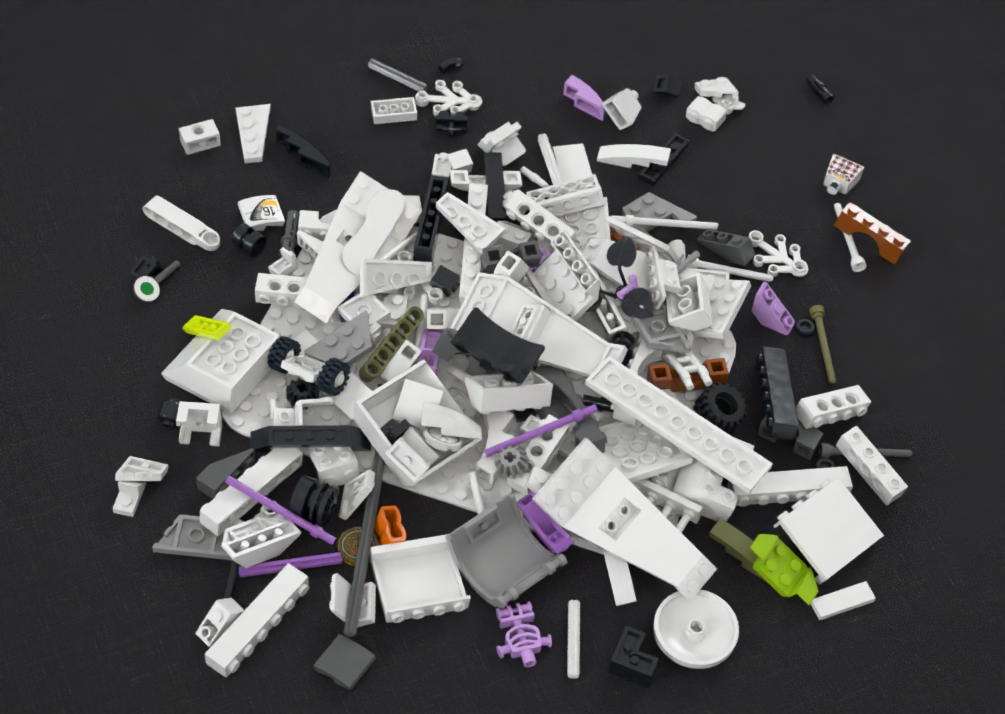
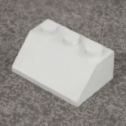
M700 272L679 279L681 289L678 293L665 291L668 323L671 326L698 331L713 325L709 290Z

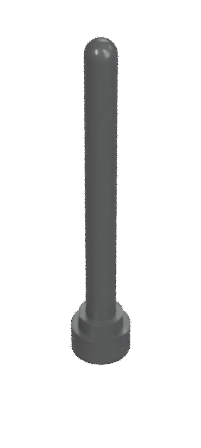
M829 443L819 444V458L843 455L838 447H833ZM876 448L883 457H911L913 455V452L908 449Z

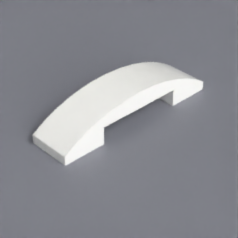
M450 170L451 186L469 192L470 183L485 185L484 175H468V170ZM503 171L505 192L522 187L520 171Z

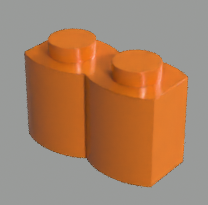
M382 506L375 519L374 528L380 537L379 546L404 542L406 540V531L400 523L401 514L396 506Z

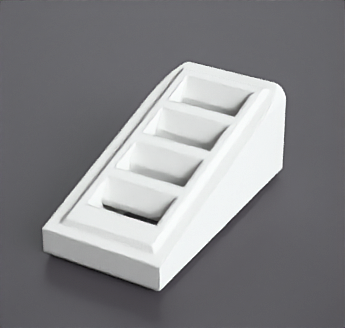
M301 230L297 231V244L316 260L323 241Z

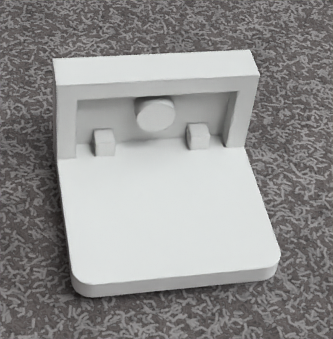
M314 447L308 450L309 456L317 470L320 486L324 482H327L329 487L331 485L340 486L360 475L358 460L350 447Z
M336 573L332 575V582L330 584V609L345 622L352 585ZM373 582L364 584L357 627L375 623L376 585Z

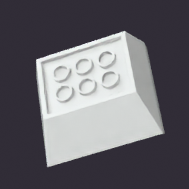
M221 309L212 319L228 322L232 328L218 341L196 336L161 374L165 380L208 403L220 404L221 410L232 414L271 370L267 362L269 360L268 355L271 354L269 351L273 348V343L276 344V339H280L281 335L236 312Z
M424 359L359 399L354 404L355 422L402 486H415L484 440L482 437L481 439L461 437L463 440L461 447L455 452H452L453 449L441 451L432 447L439 453V457L415 482L385 454L392 445L380 428L392 419L405 378L442 390L443 394L439 405L465 415ZM413 426L409 427L413 428L422 437L424 430Z

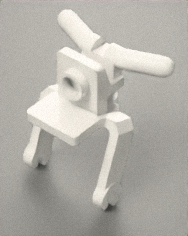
M323 397L322 399L299 400L295 403V409L278 408L277 400L272 398L269 401L271 421H273L271 426H302V407L333 405L332 397Z

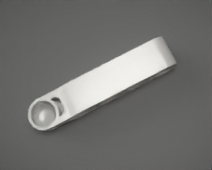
M156 195L143 206V212L148 218L193 245L197 244L207 251H215L219 248L220 237L216 231L162 197Z

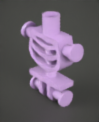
M530 601L524 605L517 603L514 609L510 605L506 606L505 609L496 608L500 628L514 626L506 633L505 645L502 647L496 646L499 657L503 658L505 654L510 653L512 658L522 657L525 667L534 666L537 663L534 654L540 652L541 646L548 645V647H551L552 640L551 635L540 637V631L536 626L524 624L534 621V612H532Z

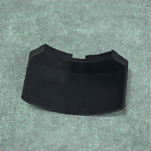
M478 307L473 308L450 342L467 358L472 356L479 361L481 368L490 373L496 371L503 374V379L520 384L524 382L545 350L544 345L524 340L503 329L487 317Z

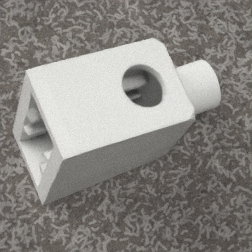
M628 88L616 93L602 103V106L619 130L632 125L641 110V105L637 101L638 93L634 90L630 91Z

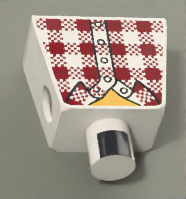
M833 154L824 180V185L828 187V193L835 195L837 192L847 194L861 179L864 167Z

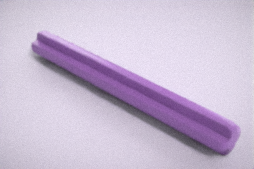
M336 552L264 562L248 568L239 566V576L248 577L281 572L288 563L298 570L341 564L342 554Z

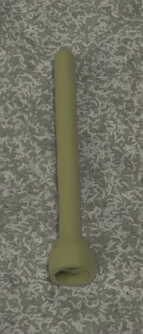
M815 305L809 309L810 317L816 323L828 382L835 384L836 378L823 324L825 316L824 307L822 305Z

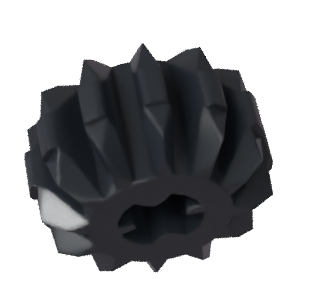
M298 377L297 381L291 380L290 385L286 388V399L290 402L291 407H294L295 403L299 400L319 399V389L315 382H307Z

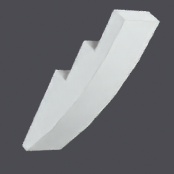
M638 144L600 146L597 161L631 168L632 164L649 167L650 163L667 166L671 149Z
M603 549L616 606L637 602L627 561Z

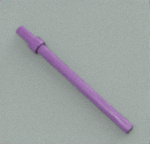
M594 404L582 410H574L570 415L484 450L486 457H490L501 452V447L507 449L509 444L514 447L574 421L576 423L582 421L584 417L598 412L597 407Z
M227 477L225 483L309 531L311 536L319 537L333 545L336 537L322 530L323 527L317 524L313 525L235 478Z

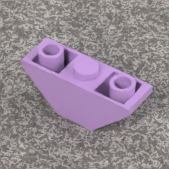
M763 282L755 296L752 313L761 325L784 335H789L795 320L768 283Z

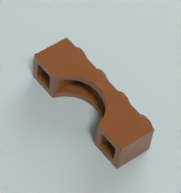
M850 202L841 211L834 224L835 227L848 235L854 232H863L870 235L878 244L879 255L894 265L910 243V240Z
M725 358L707 359L702 363L709 372L712 384L716 385L721 382L723 385L727 383L729 372ZM668 364L649 366L646 380L660 390L670 389L672 392L691 391L687 390L680 375ZM698 372L689 373L694 385L692 390L707 389L709 387L705 386Z

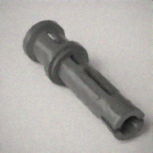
M290 210L287 214L285 234L281 238L280 243L282 245L281 248L284 247L295 254L294 247L297 245L295 235L299 213L295 210ZM279 249V253H278V254H279V257L282 258V255H281V252H280V249Z

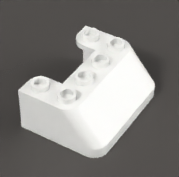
M735 438L736 440H738L739 442L753 450L754 445H751L749 443H746L742 440ZM693 457L692 464L680 467L672 492L702 506V516L717 522L721 518L727 522L737 503L736 494L732 490L721 486L723 476Z

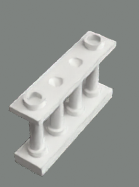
M647 479L632 483L652 504L656 503L663 507L661 513L666 518L671 512L682 516L676 526L681 533L689 521L698 523L702 513V506ZM622 507V509H621V513H622V514L625 513V508H624V507Z

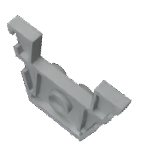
M650 192L623 207L621 212L623 216L634 215V217L656 219L673 218L674 220L685 221L697 220L696 215ZM633 224L631 227L651 236L648 232L657 226Z

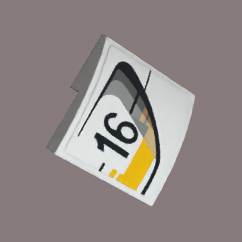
M275 195L255 196L238 201V207L244 223L255 229V231H264L266 226H283L285 223Z

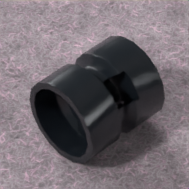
M243 223L235 229L231 241L239 248H243L246 253L255 257L265 248L267 238L248 224Z
M618 331L611 336L610 343L626 346L628 351L622 361V365L627 366L629 360L632 359L635 338L629 332Z

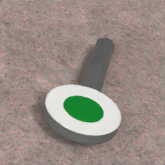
M175 260L155 278L148 276L138 278L133 285L135 296L143 302L154 301L160 292L158 284L181 266L180 262Z

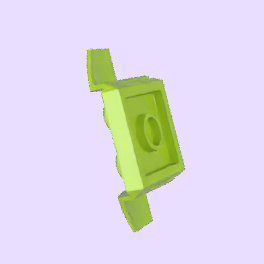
M758 534L749 547L758 556L754 562L753 569L781 596L791 597L797 594L806 604L810 605L818 593L811 567L807 568V565L777 535Z

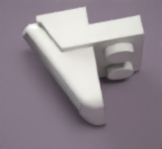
M508 121L495 131L487 133L477 144L486 153L501 152L503 166L510 164L526 152L525 147L517 138L519 135L517 132L521 128L518 122L511 125Z

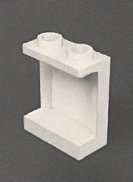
M409 428L385 453L414 482L439 457V453L413 428Z

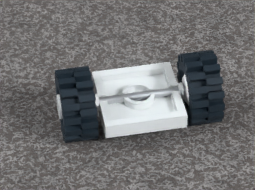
M281 336L280 339H276V344L273 343V348L269 351L271 354L268 355L269 360L267 361L271 369L283 374L288 372L291 375H298L307 382L314 383L319 381L317 383L318 389L332 396L339 395L340 391L344 390V385H347L346 381L350 378L348 376L350 374L349 364L336 358H329V361L327 360L324 363L306 354L300 355L301 345L299 342L286 336Z

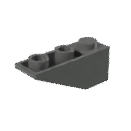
M707 229L697 238L699 243L730 263L745 266L755 256L750 237Z
M251 448L209 464L196 477L197 489L214 499L220 491H224L229 487L225 483L228 476L238 479L246 469L253 467L256 461L255 450Z

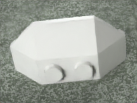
M256 517L226 528L221 547L233 561L244 568H248L279 556L300 536L301 531L287 518L281 520L273 517Z

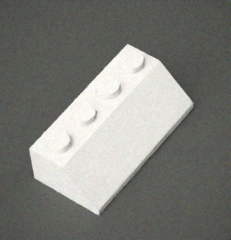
M530 371L522 384L503 379V374L500 373L465 376V384L471 405L482 414H490L493 411L503 413L508 412V410L524 411L526 408L542 409V407H547L551 404L553 384L535 371Z

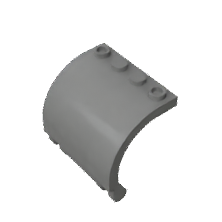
M508 494L445 536L452 557L466 581L485 601L500 609L506 607L510 600H516L521 593L548 574H553L557 567H563L567 564V559L562 553L555 555L543 547L532 535L520 514L516 498L512 494Z

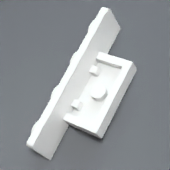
M653 245L650 251L646 253L644 261L647 265V275L649 276V287L652 291L654 308L659 310L666 298L665 291L678 293L681 287L676 263L670 260L659 259L657 247Z

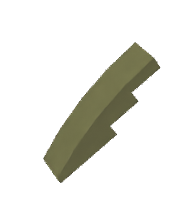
M720 518L710 531L709 537L726 547L725 552L742 561L741 566L766 581L753 569L754 562L758 556L749 547L754 541Z

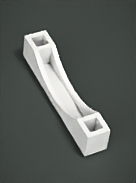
M641 335L637 343L639 347L635 346L632 357L634 359H630L627 366L628 369L638 375L645 367L660 360L664 350L648 348ZM612 403L611 410H614L613 419L635 425L636 418Z

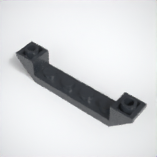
M351 425L267 426L250 432V449L253 448L255 452H271V448L350 447L352 451H371V442L359 427Z

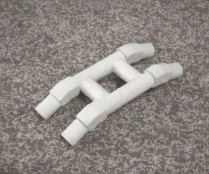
M692 350L690 353L680 352V355L683 357L676 358L672 353H664L662 355V359L671 364L680 375L687 390L694 388L689 373L698 372L705 386L712 384L707 368L700 363ZM687 363H691V364H692V365H690V366L682 367V364H687Z

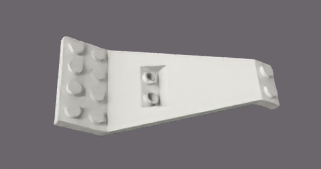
M361 171L341 200L306 284L294 302L325 323L328 322L335 309L360 285V276L350 272L343 262L342 251L348 243L345 241L346 236L353 237L357 234L366 220L369 201L376 193L387 189ZM404 200L401 215L377 251L374 259H380L406 238L422 213L420 209Z
M591 238L582 253L593 270H596L617 286H622L623 282L618 266H612L607 260V251L615 242L609 239ZM636 250L637 254L634 263L630 267L622 266V272L627 284H629L628 276L634 274L637 276L639 288L650 290L647 265L644 261L646 253ZM686 268L678 277L682 279L698 272ZM701 274L709 290L713 325L698 331H692L694 337L724 339L751 288L750 281L714 279Z
M478 272L450 327L458 331L473 308L478 307L487 317L508 332L524 340L544 345L545 350L538 359V363L589 377L608 356L622 364L628 351L624 345L608 343L510 277Z
M584 438L532 498L563 529L673 585L687 600H692L717 569L588 438ZM622 507L625 508L624 514L621 513ZM610 522L612 523L611 529L608 528Z

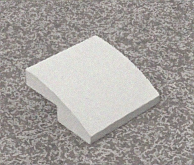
M405 378L392 419L399 422L406 419L411 424L410 426L424 430L426 426H421L423 402L439 405L443 391Z

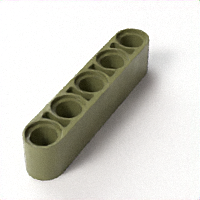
M413 306L401 316L360 368L359 377L362 381L371 382L381 374L403 343L423 320L424 313L421 308ZM367 368L371 369L373 374L369 373Z

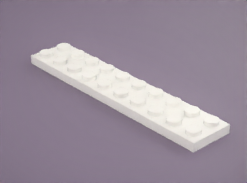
M610 356L585 381L586 386L748 494L772 467L773 463Z

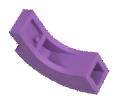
M531 491L517 501L518 508L552 553L559 554L567 550L574 541L532 500L536 494Z

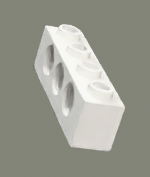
M519 189L505 204L506 215L510 219H517L525 230L533 231L537 239L542 242L543 240L548 242L549 247L554 251L556 249L551 241L556 236H550L549 233L551 231H557L559 234L565 229L573 241L577 238L576 231ZM523 210L530 211L527 215L521 214ZM538 220L544 221L540 226L535 225Z
M258 273L255 287L256 302L299 306L294 302L304 288L308 277Z
M859 385L802 398L795 409L798 419L806 429L817 428L823 424H832L839 420H847L851 417L864 415L871 400Z
M549 414L545 420H541L538 428L558 419ZM564 425L528 440V446L525 449L526 456L529 458L528 468L532 469L534 466H537L546 471L569 436L570 425ZM547 436L552 438L549 441L543 440V438ZM535 452L541 453V455L538 457H535L532 454ZM523 472V476L517 474L515 480L510 475L507 478L508 486L527 495L532 491L525 486L530 472Z
M857 426L840 437L836 446L886 506L902 496L908 487L907 484Z

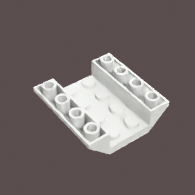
M563 229L551 241L556 250L534 272L527 270L519 284L576 321L598 300L601 280L567 231Z

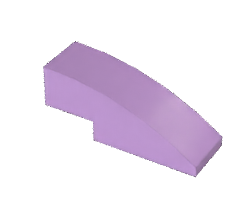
M571 75L564 84L563 95L573 99L575 107L603 121L605 109L602 106L603 101L590 86L574 75Z
M424 329L420 346L422 352L419 355L418 362L424 359L435 375H437L440 356L433 353L432 350L443 331Z

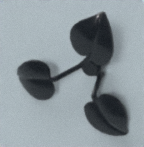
M624 237L616 241L607 251V260L612 266H618L623 285L616 289L615 294L599 290L598 300L586 312L596 310L602 303V296L600 294H605L614 299L618 298L622 302L621 309L627 316L633 318H649L654 316L652 297L648 290L635 288L626 294L623 299L617 296V292L628 285L621 267H630L636 259V246L630 237Z

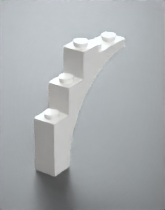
M456 368L452 372L451 385L469 397L465 376L470 375ZM509 410L505 413L493 411L490 414L481 413L486 425L488 438L484 450L514 438L513 435L507 434L513 427L514 414ZM483 453L476 464L477 477L493 485L500 476L494 464L496 454L486 457L485 453Z

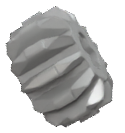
M509 444L507 449L501 447L502 453H496V460H494L497 472L500 475L503 474L506 479L510 475L514 480L517 474L523 476L522 471L528 470L527 464L529 463L526 451L520 449L518 445L512 448V445Z

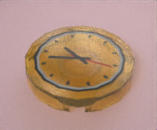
M362 527L349 528L338 539V552L342 554V560L350 565L355 566ZM373 533L371 547L379 546L377 536Z

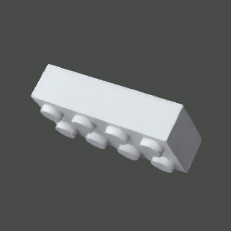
M414 97L371 101L374 124L417 120Z

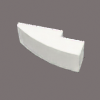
M423 402L421 426L440 427L441 435L481 439V426L472 419L450 408Z

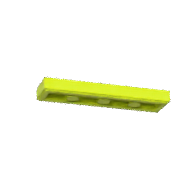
M194 316L182 329L188 334L218 341L232 327L228 322Z

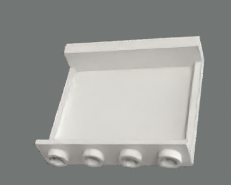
M838 477L833 481L828 479L821 484L820 487L822 489L817 492L814 489L806 495L808 500L804 503L802 500L798 501L792 506V512L788 513L787 510L777 517L779 521L773 525L775 528L781 525L819 574L815 577V581L819 585L884 536Z
M448 534L371 547L369 559L386 623H399L411 618L421 619L428 615L438 616L450 611L461 612L469 607L471 597L470 595L466 596L459 569L452 557L445 537Z

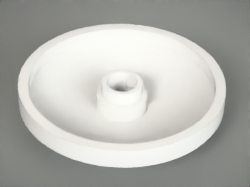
M699 590L692 600H687L678 591L668 596L658 607L654 618L653 631L659 648L672 661L685 667L704 669L722 663L731 655L738 640L739 625L732 608L719 596L705 590Z

